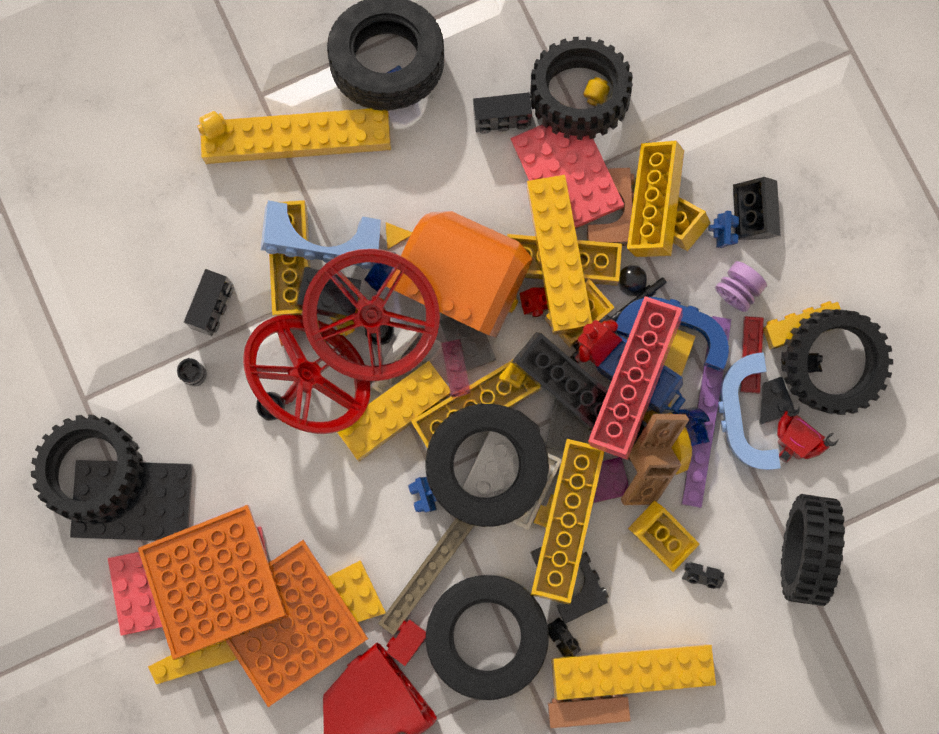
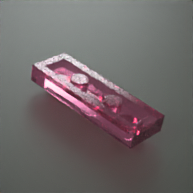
M457 339L441 343L452 398L471 394L461 340Z

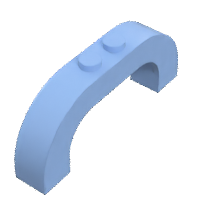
M763 352L745 356L731 365L722 379L720 389L721 402H718L719 413H723L724 421H721L722 432L726 433V439L732 453L742 463L750 467L771 470L781 468L778 449L761 451L748 444L744 436L738 397L739 385L746 376L767 372Z

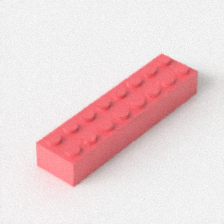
M644 297L588 440L590 447L628 460L682 320V308Z

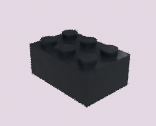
M530 92L473 98L475 131L485 134L491 132V130L503 132L508 131L509 128L526 129L528 126H531L532 108Z
M305 267L302 271L294 309L303 310L305 293L319 270ZM335 274L334 276L341 282V284L347 289V291L353 296V298L356 301H358V296L337 274ZM347 277L360 291L362 280ZM330 278L319 296L317 314L336 319H343L355 314L356 307Z
M208 269L204 270L184 320L188 327L209 336H213L218 331L220 326L218 321L220 316L224 315L227 309L226 301L228 297L232 296L234 291L233 283L227 276Z

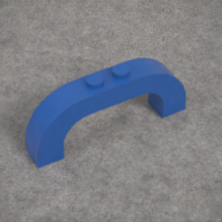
M648 297L682 308L683 317L680 325L698 331L707 341L708 354L703 366L720 372L724 370L728 359L729 345L723 328L716 320L707 314L699 312L697 307H685L675 299H670L669 301L658 297ZM644 298L636 300L622 311L616 322L618 329L614 333L629 338Z

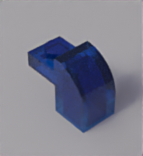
M691 407L680 409L677 413L671 412L673 414H686L689 421L685 428L688 431L692 446L710 442L708 431L705 427V423L710 422V419L702 409Z

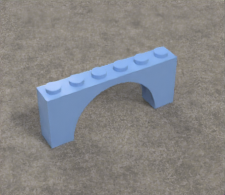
M268 200L264 212L261 250L269 254L281 253L288 257L299 256L307 260L318 259L328 263L333 258L349 251L379 249L381 220L362 217L356 234L349 241L338 246L324 247L308 242L295 231L288 217L286 203ZM364 262L353 265L360 266L363 269H371L375 267L376 263Z

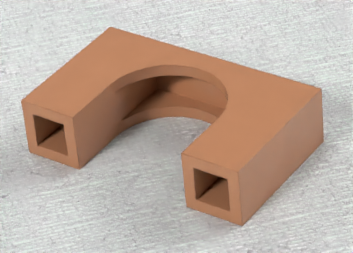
M610 168L608 171L624 203L623 214L617 221L610 224L588 225L587 241L622 244V246H627L632 203L634 200V192L631 191V185H634V174H630V168Z

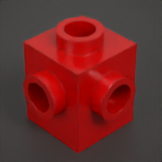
M532 287L519 293L524 315L539 317L548 310L544 287Z

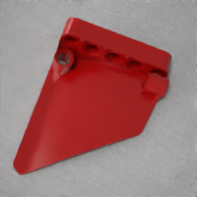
M375 643L362 655H358L347 664V669L323 695L324 734H400L401 732L406 734H423L437 720L431 707L379 643Z

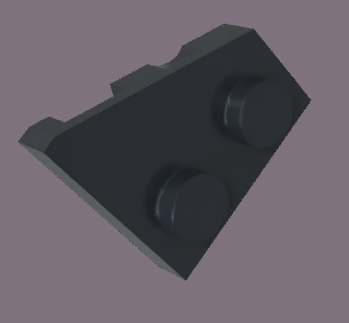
M782 376L764 382L762 385L760 425L782 418L784 413L788 411V406L792 401Z

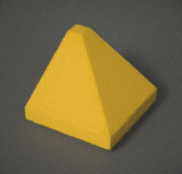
M510 363L499 376V379L520 388L526 375L514 364Z

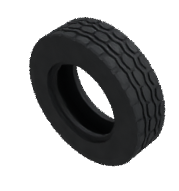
M362 0L346 9L334 22L329 32L327 53L334 83L349 100L360 104V106L382 111L409 107L429 95L442 76L444 69V39L441 28L432 14L428 13V10L411 0ZM380 34L401 36L410 41L417 50L410 64L401 70L391 73H379L367 69L357 60L356 53L366 40Z
M497 404L467 406L447 417L431 437L425 458V470L429 487L438 503L450 515L462 522L480 527H495L508 524L525 515L543 493L549 473V458L545 442L540 432L529 419L509 407ZM483 431L497 432L506 437L516 449L519 460L518 473L513 484L505 492L488 498L477 497L466 492L459 485L454 473V458L459 446L471 435Z
M479 575L466 578L454 584L441 595L428 618L426 648L435 672L448 687L469 698L488 701L498 700L519 692L529 685L539 673L548 652L549 631L547 620L540 604L522 585L504 577ZM494 603L503 606L513 614L520 628L521 640L516 655L508 664L496 670L484 671L471 667L462 660L455 648L454 628L457 620L464 611L476 604Z

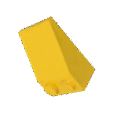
M680 197L678 199L673 244L688 252L711 222L706 211Z
M588 279L585 285L592 322L594 320L600 322L615 307L595 284ZM548 313L545 317V321L551 326L550 316ZM583 330L558 335L571 348L578 342V338L582 335Z
M655 500L628 528L672 572L700 545Z

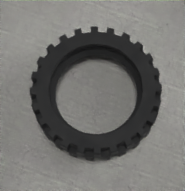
M579 36L573 37L572 41H567L565 38L560 40V44L557 46L555 43L551 44L548 52L543 50L540 53V60L536 59L530 85L531 107L535 109L536 118H542V125L545 128L548 126L552 127V132L556 135L558 132L564 133V138L568 139L570 135L577 136V140H582L583 136H589L590 139H594L598 133H601L602 136L607 134L610 127L614 130L618 126V120L623 121L625 113L628 112L633 86L632 72H629L630 65L628 61L623 62L624 55L621 52L615 53V47L611 44L608 47L605 46L603 40L599 39L598 42L591 41L592 37H586V40H579ZM572 68H587L606 77L613 86V93L611 98L602 105L589 109H576L557 101L549 92V83L553 77L562 71Z
M825 309L820 313H811L809 319L803 318L800 320L801 326L799 328L793 327L790 331L793 336L791 340H785L784 344L788 346L787 351L782 352L781 358H785V365H781V369L787 372L788 377H785L784 381L786 384L791 385L790 392L798 396V400L801 403L808 405L812 409L829 414L845 415L846 412L854 414L858 412V408H868L870 406L868 402L870 400L877 401L880 398L877 393L880 390H886L888 386L884 384L886 377L891 378L892 372H888L889 365H893V359L889 358L888 352H892V347L885 343V340L888 339L886 333L879 332L881 326L878 323L871 322L870 317L860 315L859 312L841 309ZM831 329H845L854 333L862 342L865 351V368L860 380L852 389L842 394H828L819 390L812 383L807 368L808 354L812 344L823 332Z
M91 414L88 415V418H85L83 415H76V420L64 419V425L60 427L54 425L52 427L53 432L42 437L45 441L42 446L37 445L35 449L38 452L37 458H32L31 464L35 465V470L31 471V477L36 479V483L32 485L34 490L40 492L38 495L40 501L46 503L45 506L57 514L77 523L83 521L87 524H93V520L104 522L106 521L105 516L110 515L114 518L118 515L117 510L119 508L125 510L129 506L126 502L130 497L133 499L136 497L137 494L134 493L136 486L141 487L142 483L138 479L139 474H144V468L139 465V462L143 461V457L137 452L140 448L132 440L133 437L114 422ZM89 438L103 439L110 443L117 453V470L113 481L103 493L91 500L76 501L69 498L63 493L59 485V469L63 458L73 446Z
M800 494L792 504L783 537L780 576L782 577L781 587H783L782 593L787 601L825 606L830 602V597L834 595V588L837 587V579L841 572L840 567L841 561H843L842 554L845 545V518L842 515L843 508L841 503L837 499Z

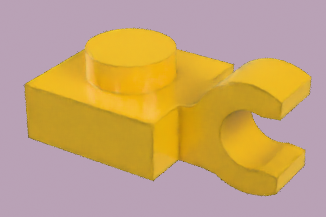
M550 494L546 506L540 505L533 523L546 528L553 494Z

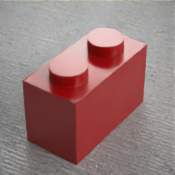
M411 619L408 622L403 621L398 628V631H400L396 638L392 637L386 645L388 647L386 653L404 666H407L426 639V630Z

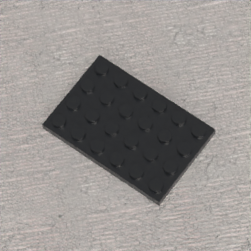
M76 460L73 500L88 501L103 493L114 479L118 461ZM139 462V465L144 468V474H139L138 478L142 483L141 487L136 486L134 493L137 494L134 499L130 497L126 502L129 506L125 510L119 508L117 510L118 515L114 518L110 515L105 516L106 521L104 522L93 520V524H87L83 521L77 523L71 520L70 538L157 541L189 528L193 464Z

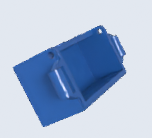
M619 334L618 336L622 338V341L598 367L596 366L598 373L610 381L613 379L627 343V339ZM664 365L648 407L658 414H662L664 410L677 413L686 401L679 391L683 386L682 376ZM676 394L679 395L678 399L670 408L668 406L669 403L672 401Z

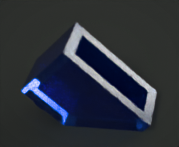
M375 263L364 280L371 288L378 292L394 267Z

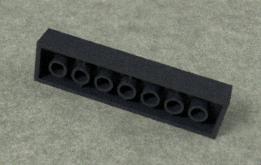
M535 332L511 363L592 431L608 390L546 336ZM642 421L634 444L647 425L645 421Z

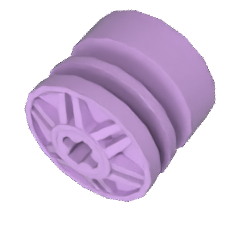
M735 261L727 272L729 277H723L721 283L715 286V290L728 304L740 311L747 312L750 305L755 302L753 296L759 297L767 287V283L753 268L745 263Z

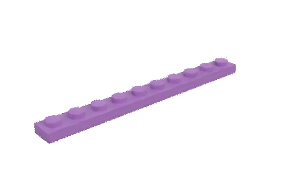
M712 316L723 328L728 340L732 319ZM707 344L705 359H706L707 354H708V344ZM706 366L703 367L691 442L692 458L686 473L681 504L702 508L723 371L720 372Z

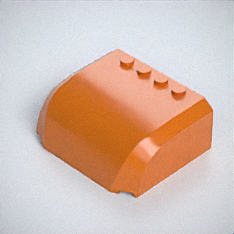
M453 211L430 212L423 216L415 226L401 254L402 257L417 266L428 278L436 293L440 313L496 338L533 261V258L520 242ZM396 270L386 287H392L400 270ZM403 274L394 291L425 305L417 286L408 276Z

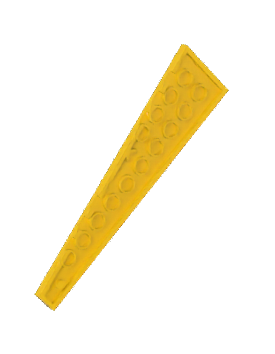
M361 560L328 576L358 622L386 613ZM222 641L177 660H173L170 655L148 666L155 683L160 684L237 660L227 642Z

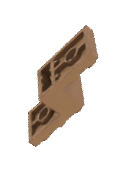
M653 414L629 455L637 474L621 498L623 505H650L654 500L656 502L659 500L681 466L671 447L689 421L686 414Z

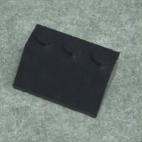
M760 177L733 184L734 216L739 217V224L735 228L738 240H758L781 236L777 180Z

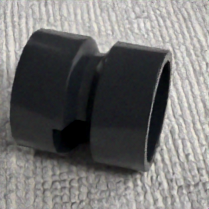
M184 359L177 366L178 377L189 386H199L206 379L207 372L205 367L195 359Z

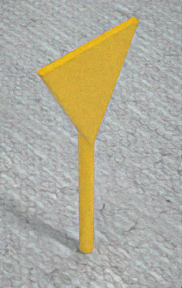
M385 222L387 250L410 237L412 232Z

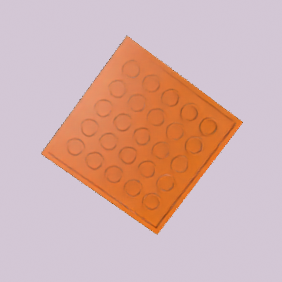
M249 505L237 508L138 548L173 660L180 659L287 616Z
M304 540L269 562L287 616L225 640L268 707L369 639Z

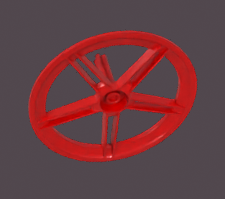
M358 249L346 252L330 260L313 277L303 302L302 317L305 333L317 355L337 372L365 381L392 379L416 367L431 350L440 324L438 299L428 278L406 258L380 249ZM364 262L382 263L394 267L371 300H368L340 270L353 264ZM396 270H400L399 275L397 276L395 282L393 283L386 297L384 299L380 298L379 296L389 283L390 279L392 278ZM335 274H337L360 298L358 301H356L353 298V296L347 291V289L341 284V282L334 276ZM403 274L413 281L422 295L426 308V321L389 312L384 308ZM331 278L358 311L355 314L320 328L317 318L318 300L322 289ZM391 317L425 326V328L392 322L390 319ZM353 320L354 322L352 325L322 335L323 331L347 321ZM381 325L423 333L417 345L407 355L395 362L383 365L380 336ZM360 326L367 329L371 366L358 364L342 357L333 350L325 339ZM374 333L377 335L378 366H375L371 334Z
M280 315L258 325L246 342L243 365L246 379L252 392L273 416L293 428L314 434H331L343 431L361 418L370 399V381L354 378L355 396L353 398L324 378L321 373L329 366L326 364L321 368L318 365L323 361L321 358L314 362L308 361L290 331L299 330L305 332L302 315ZM318 320L320 328L327 325L326 323ZM331 328L326 331H323L322 335L335 331L336 329ZM277 333L294 367L256 365L257 352L261 343L270 335ZM338 334L325 339L334 347V351L340 353L339 355L352 362L365 365L356 348L343 335ZM260 379L294 381L282 397L287 405L296 398L295 416L282 409L272 400L262 386ZM312 388L345 407L348 411L343 416L331 421H308ZM305 392V393H306V396H305L303 414H302V419H301V418H300V412H301L302 393Z

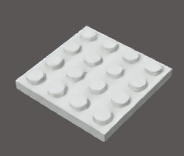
M489 431L462 488L471 495L483 498L494 497L505 492L516 479L519 468L518 455L513 444L503 435ZM549 453V473L542 495L525 515L513 521V523L529 530L561 464L562 459Z

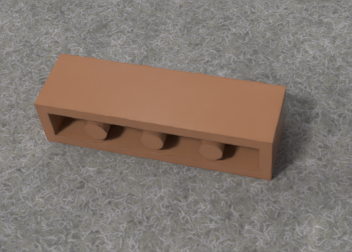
M623 694L611 695V697L596 696L591 697V699L574 698L569 701L552 698V702H547L550 728L630 721L628 697L623 696Z

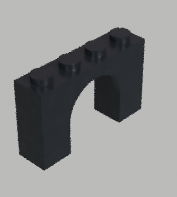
M541 547L530 552L536 567ZM582 551L579 567L584 575V584L581 591L571 599L570 604L561 603L556 606L565 624L608 603L606 599L609 596L604 587L600 588L597 582L600 580L599 575L595 569H591L589 565L591 559L587 552L583 553Z

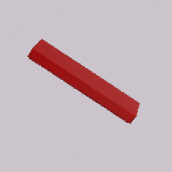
M744 316L742 358L751 354L762 353L764 317ZM761 373L746 376L740 383V392L759 394Z

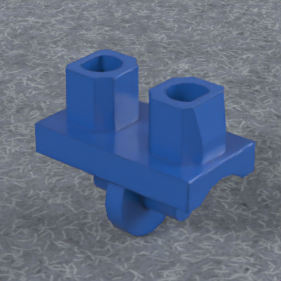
M726 210L725 213L717 214L714 224L708 226V231L713 232V238H717L716 248H723L738 243V235L731 233V228L738 226L739 217L732 215V211Z
M427 477L416 478L415 482L408 485L411 495L420 494L421 500L414 502L416 512L425 511L426 513L437 510L435 505L437 500L429 487Z

